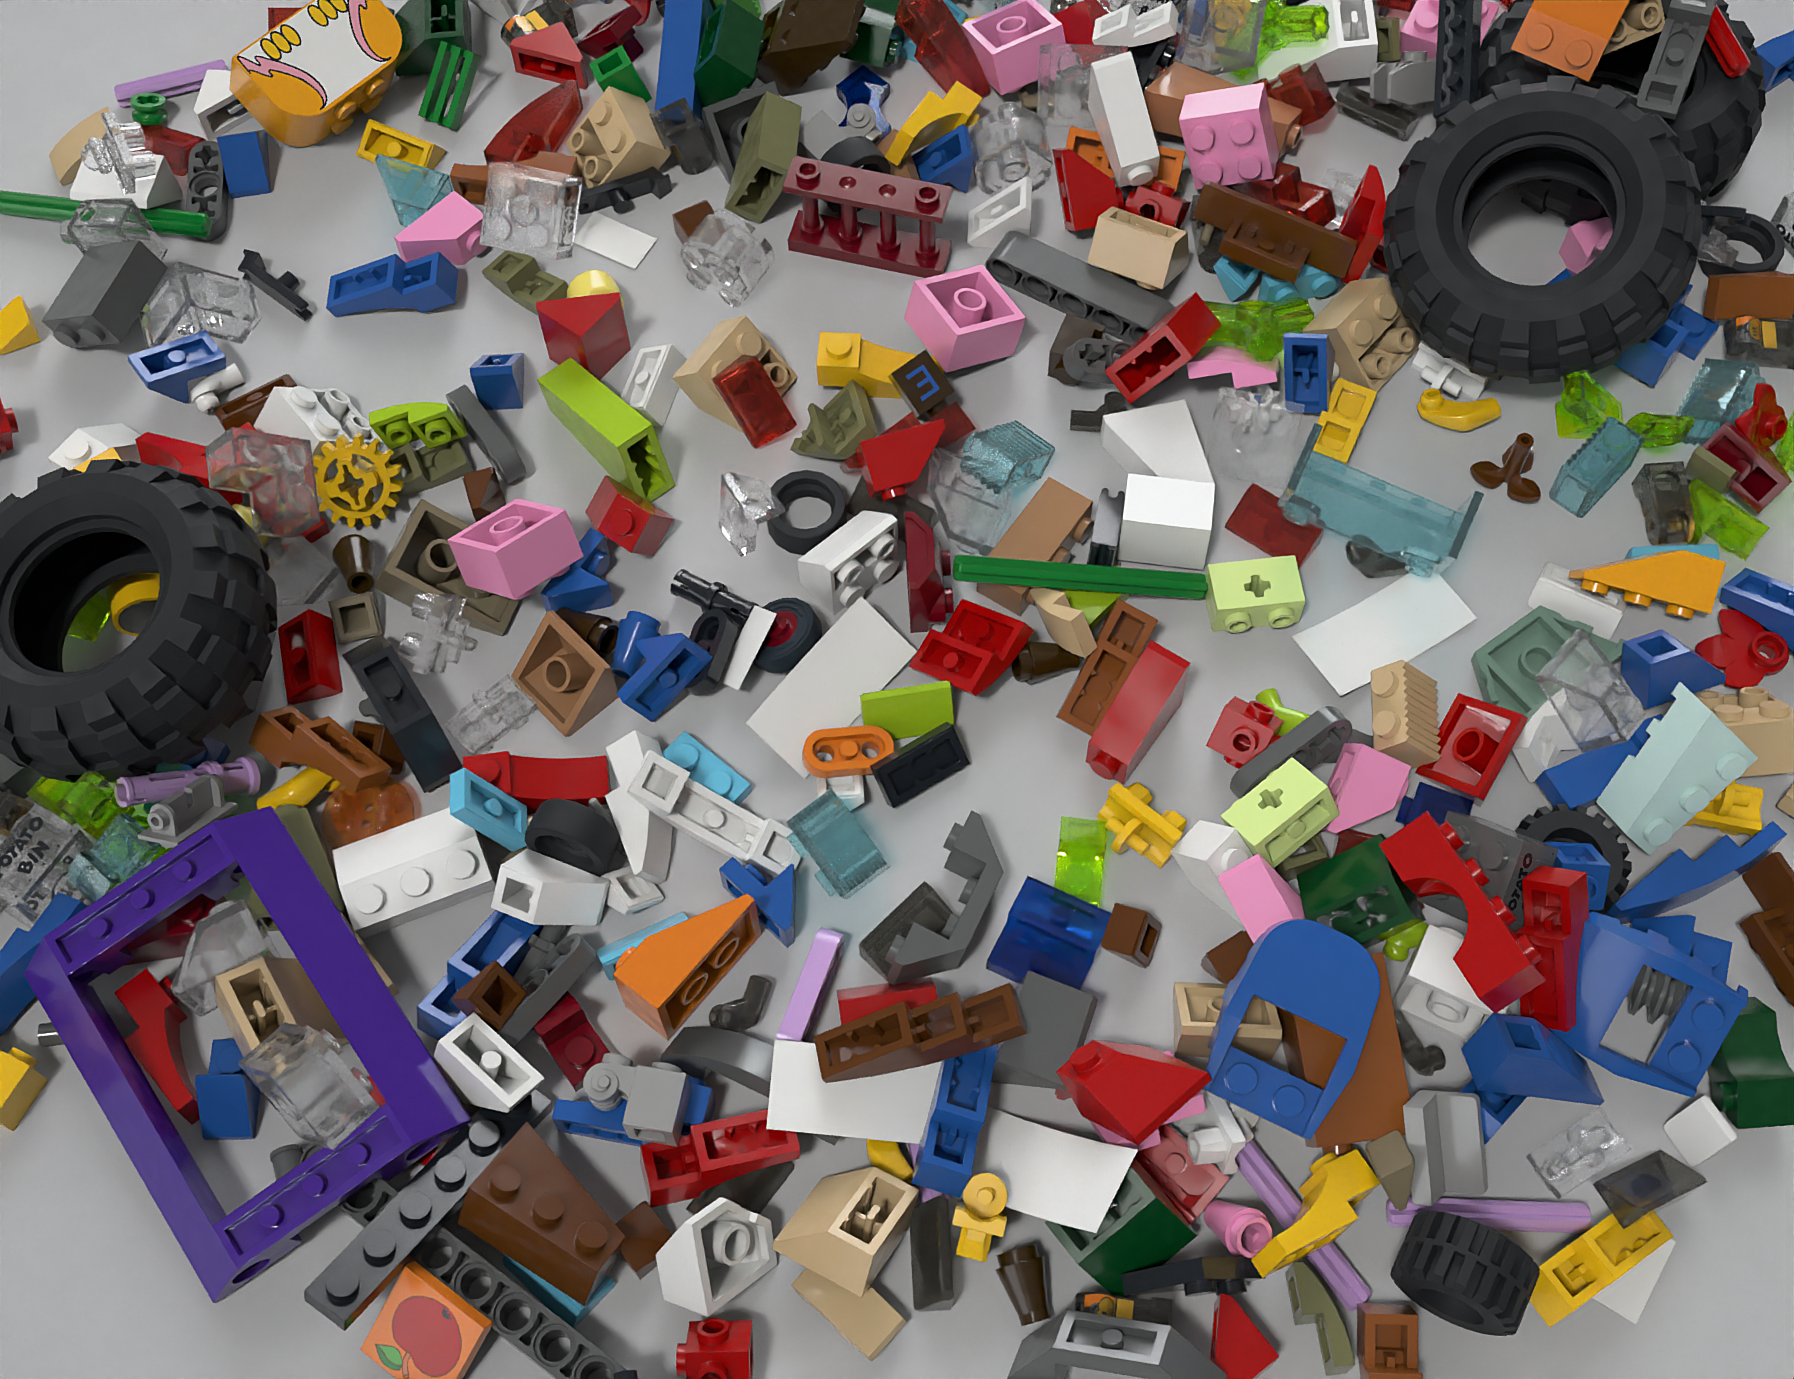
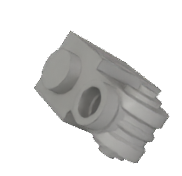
M863 103L851 106L847 112V126L839 127L821 110L799 130L797 154L803 158L820 160L825 152L836 143L855 136L868 138L876 146L883 134L876 127V114L874 110Z
M613 1053L604 1054L602 1062L593 1065L584 1077L583 1087L591 1104L598 1110L610 1111L620 1105L622 1099L628 1102L622 1125L628 1138L678 1147L692 1090L687 1074L681 1073L682 1070L679 1067L669 1063L654 1062L652 1067L641 1065L632 1067L633 1061L628 1057Z

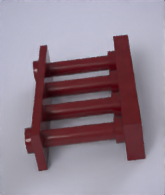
M798 156L793 157L782 187L785 193L802 196L803 211L798 210L787 240L789 251L922 278L945 273L952 252V240L936 237V223H943L953 193V187ZM818 199L840 203L841 218L819 214ZM857 207L880 211V226L858 222ZM896 215L919 219V234L897 230Z

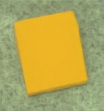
M21 295L15 297L0 311L1 355L41 341L32 313Z

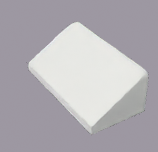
M672 343L640 349L620 398L652 423L653 426H663L679 388L672 377L686 362V358Z
M1546 562L1528 599V605L1534 609L1541 605L1560 613L1567 620H1577L1594 627L1593 634L1609 640L1617 628L1627 605V602L1623 601L1624 593L1609 589L1607 596L1582 590L1580 589L1582 581L1568 577L1570 570L1554 563Z

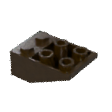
M782 0L764 14L762 20L765 22L762 36L764 47L757 59V78L764 84L775 81L779 95L782 97L795 87L801 88L812 74L818 70H825L832 59L840 53H848L853 48L858 39L856 30L859 20L866 11L865 0Z

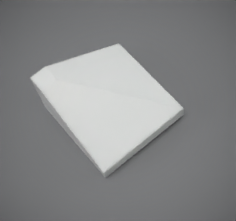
M862 775L834 778L817 777L820 825L831 823L865 802Z
M631 866L606 873L601 877L610 881L605 904L624 915L661 903L664 899L654 883L634 876Z

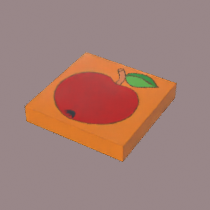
M414 1261L404 1267L360 1350L396 1379H463L493 1322Z

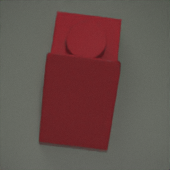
M631 5L600 21L576 45L580 51L594 59H598L622 45L633 62L644 51L641 44L634 37L636 31L633 29V26L643 16L634 5Z
M1729 421L1725 422L1702 445L1703 448L1740 472L1729 487L1758 514L1792 482L1768 446L1760 450Z
M568 991L533 1026V1030L575 1092L583 1088V1081L587 1071L593 1065L601 1063L604 1054L610 1053L589 1023L580 1004Z

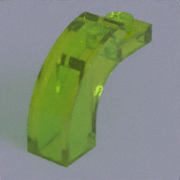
M96 771L85 772L76 783L42 776L26 793L42 811L69 830H72L79 837L99 848H104L136 812L133 806L123 808L117 804L114 789Z

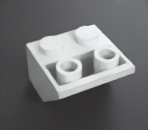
M274 386L254 424V428L298 481H309L306 479V475L311 470H318L310 462L312 457L316 454L325 456L322 453L321 447L327 441L337 448L336 438L342 434H345L349 443H352L358 433H363L364 444L369 445L377 438L380 440L378 450L384 445V442L369 425V420L364 418L351 404L348 395L336 388L313 389L302 386ZM337 458L333 460L329 467L328 478H332L338 473L336 466Z
M863 510L797 560L800 583L833 616L845 607L850 608L860 596H864L865 591L877 582H885L897 570L899 566L898 520L892 514Z

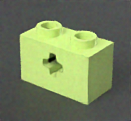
M1295 555L1208 564L1205 575L1208 590L1205 593L1212 632L1226 630L1230 633H1239L1252 627L1261 626L1284 628L1299 622L1306 600Z
M1292 757L1281 767L1272 771L1265 780L1243 798L1235 801L1220 816L1225 826L1237 829L1253 856L1259 853L1274 869L1339 816L1340 813L1328 786Z

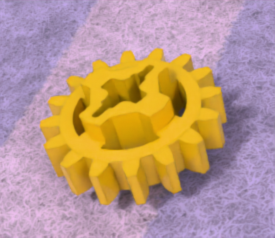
M358 433L352 443H349L345 434H342L336 438L337 448L327 441L321 447L322 453L325 456L316 454L312 457L310 462L318 470H311L306 475V479L316 482L317 486L312 488L308 494L309 497H321L322 502L317 508L319 512L325 511L328 508L333 511L331 522L336 523L343 516L347 518L348 528H353L357 524L358 519L361 518L365 526L370 527L375 522L374 514L384 520L390 513L387 506L395 507L399 503L400 498L392 492L401 491L404 487L403 481L394 479V476L402 470V466L398 464L390 465L388 460L394 452L390 449L381 453L378 450L379 439L376 438L367 445L364 444L363 433ZM361 456L368 458L375 465H372L371 463L361 459ZM337 458L336 466L338 473L332 478H328L329 467L333 460ZM351 474L355 479L362 478L364 481L360 488L357 483H349L347 480ZM383 483L382 494L379 500L374 503L372 489ZM337 497H339V498L345 500L346 502L350 503V505H347V504L343 503V502L340 501Z

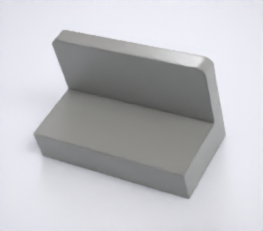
M1419 1090L1403 1106L1406 1144L1414 1160V1173L1411 1183L1412 1204L1433 1206L1445 1192L1484 1194L1488 1189L1479 1096L1474 1093Z

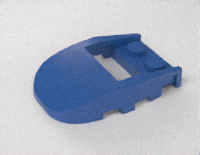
M1589 912V919L1584 923L1579 952L1576 986V1025L1569 1032L1547 1029L1570 1048L1617 1076L1693 1098L1697 1092V1086L1739 1013L1748 1004V990L1740 984L1736 991L1712 976V966L1695 955L1692 957L1668 943L1669 938L1648 929L1647 933L1621 925L1619 919L1596 912ZM1644 964L1690 985L1646 1063L1636 1059L1633 1061L1600 1044Z
M1289 919L1270 926L1258 937L1246 955L1247 959L1233 980L1229 981L1223 994V1003L1208 1044L1211 1052L1205 1071L1208 1072L1212 1081L1202 1090L1301 1138L1310 1140L1354 1075L1378 1002L1380 977L1376 964L1370 954L1351 937L1319 922L1305 919ZM1253 995L1346 1039L1324 1090L1230 1046Z

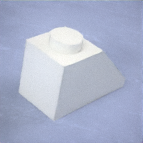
M123 423L78 428L48 459L56 470L62 467L72 470L79 464L113 447L121 461L130 460L140 463L141 459L135 439L141 435Z
M474 1012L438 1041L433 1056L435 1063L456 1096L463 1103L505 1113L511 1111L544 1081V1077Z

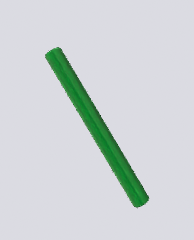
M0 190V214L196 237H208L213 226L212 219L206 213L154 207L142 209L71 200L66 197Z
M962 554L955 557L952 568L954 579L960 582L1199 600L1204 598L1208 590L1205 575L1191 572Z

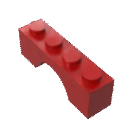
M1426 811L1378 844L1401 880L1419 898L1442 894L1454 896L1464 901L1468 915L1467 933L1453 960L1477 997L1495 1014L1547 980L1536 965L1543 960L1542 955L1526 934L1518 938L1512 930L1510 924L1517 920L1499 895L1491 899L1483 887L1490 882L1488 876L1473 857L1465 861L1458 850L1465 843L1448 820L1440 825Z

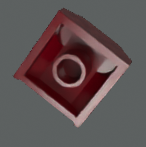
M905 512V559L910 633L928 632L934 624L946 623V614H954L953 588H944L943 576H951L950 551L941 550V543L938 542L933 529L915 512Z

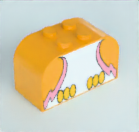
M312 0L232 57L229 90L276 140L297 147L314 145L333 132L336 135L343 133L353 123L354 120L352 118L362 110L365 113H369L381 103L383 99L381 96L386 93L392 83L402 45L400 26L393 14L380 0Z

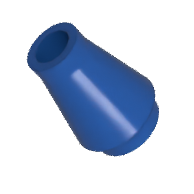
M629 611L626 618L620 620L611 665L613 674L629 680L637 672L646 659L635 645V642L641 639L661 636L659 633L661 623L658 620L637 611Z

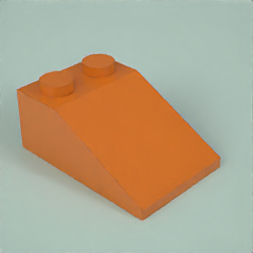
M1534 0L1511 49L1589 82L1630 0Z
M748 894L650 935L637 948L633 946L627 949L617 961L616 971L613 973L625 1007L669 1041L762 935L755 899Z

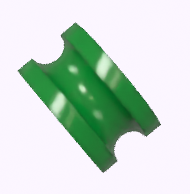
M139 93L130 98V106L135 109L132 111L134 122L142 125H156L168 119V112L163 109L166 106V98L158 93Z

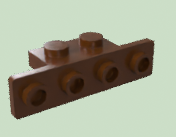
M1206 181L1194 212L1196 219L1227 231L1222 238L1218 253L1230 257L1236 263L1248 264L1267 272L1275 279L1286 280L1291 283H1295L1305 264L1339 278H1344L1358 247L1357 240L1212 181Z
M1780 852L1769 854L1742 875L1744 882L1764 911L1752 914L1739 925L1748 937L1751 948L1761 957L1775 978L1778 989L1794 1007V871Z

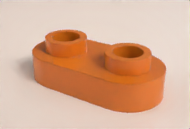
M873 725L820 729L811 733L805 740L802 762L811 774L820 778L873 774L870 765L894 752V743L887 731ZM872 749L876 752L877 756L867 758L862 754V750ZM821 752L828 753L832 760L823 762L818 759L817 754Z

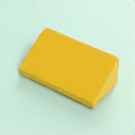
M369 119L356 155L424 182L442 159L446 150L433 143Z

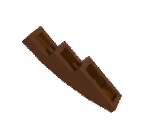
M1007 983L966 1000H963L958 992H955L914 1009H911L905 1001H902L814 1036L822 1080L825 1083L878 1076L929 1065L1027 1034L1016 990L1010 983Z

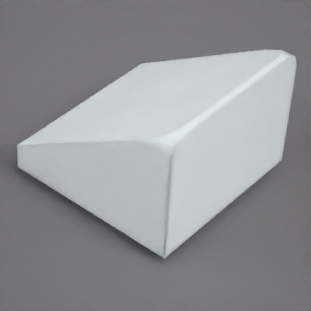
M1706 1095L1696 1100L1663 1125V1130L1691 1167H1696L1720 1153L1737 1139L1736 1133Z

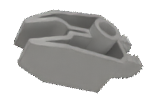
M1404 51L1401 60L1376 63L1371 71L1370 99L1375 104L1397 103L1401 105V109L1425 108V102L1434 101L1436 58H1426L1427 51Z

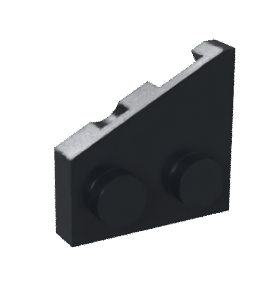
M1199 1257L1121 1274L1124 1296L1185 1291L1186 1297L1216 1293V1296H1219L1220 1293L1234 1295L1247 1292L1246 1282L1265 1279L1266 1277H1261L1251 1261L1252 1258Z

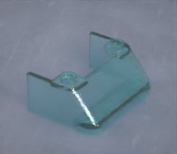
M1314 423L1296 455L1277 502L1278 507L1283 510L1282 516L1298 525H1307V522L1405 563L1407 571L1420 577L1430 578L1432 573L1441 574L1459 555L1484 494L1475 491L1456 511L1313 451L1323 428L1322 425Z

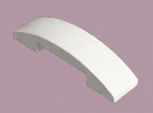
M651 750L647 751L627 790V793L635 800L682 832L730 858L734 857L745 865H752L758 871L776 878L790 864H794V869L796 870L809 842L807 838L771 818L762 820L688 778L690 772Z

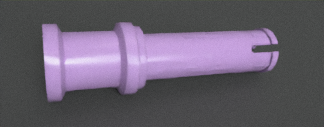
M248 756L237 758L233 763L218 764V762L210 760L202 762L196 769L120 777L116 780L118 783L114 784V796L117 804L123 808L146 803H159L177 791L185 792L184 787L198 779L201 775L217 774L224 781L223 796L239 794L241 797L247 798L255 796L259 791L260 772L256 762Z

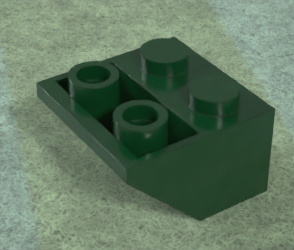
M408 0L395 14L402 34V45L395 69L396 76L431 73L441 41L472 52L471 11L468 0ZM464 57L461 59L458 70H462L465 61Z
M724 0L705 21L693 73L702 108L733 97L743 88L749 89L758 76L756 64L758 56L764 47L762 36L765 22L732 0Z
M1382 833L1296 875L1306 920L1319 922L1357 941L1365 949L1426 919L1411 889L1401 880L1378 845L1386 840Z
M1135 1157L1097 1233L1048 1220L1044 1222L1075 1262L1117 1300L1126 1297L1124 1296L1121 1274L1162 1266L1198 1236L1196 1231Z

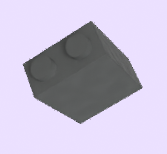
M140 240L89 247L43 317L42 322L53 331V336L57 341L71 348L122 343L168 267Z

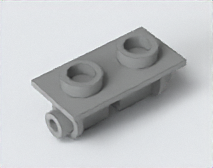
M203 774L185 786V792L177 791L163 801L153 805L150 809V814L147 816L150 827L138 834V839L160 843L165 848H174L211 822L220 820L239 808L238 803L224 801V781L219 775Z

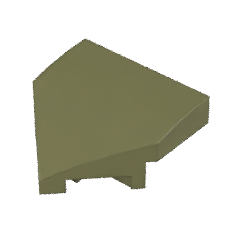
M852 379L823 410L814 403H810L807 409L810 423L807 430L801 432L802 437L794 439L790 450L799 455L845 460L856 453L855 449L860 441L876 437L878 431L864 387Z

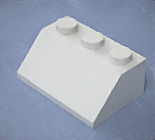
M450 807L332 850L339 889L354 931L363 939L495 890L496 881L478 831L451 816Z

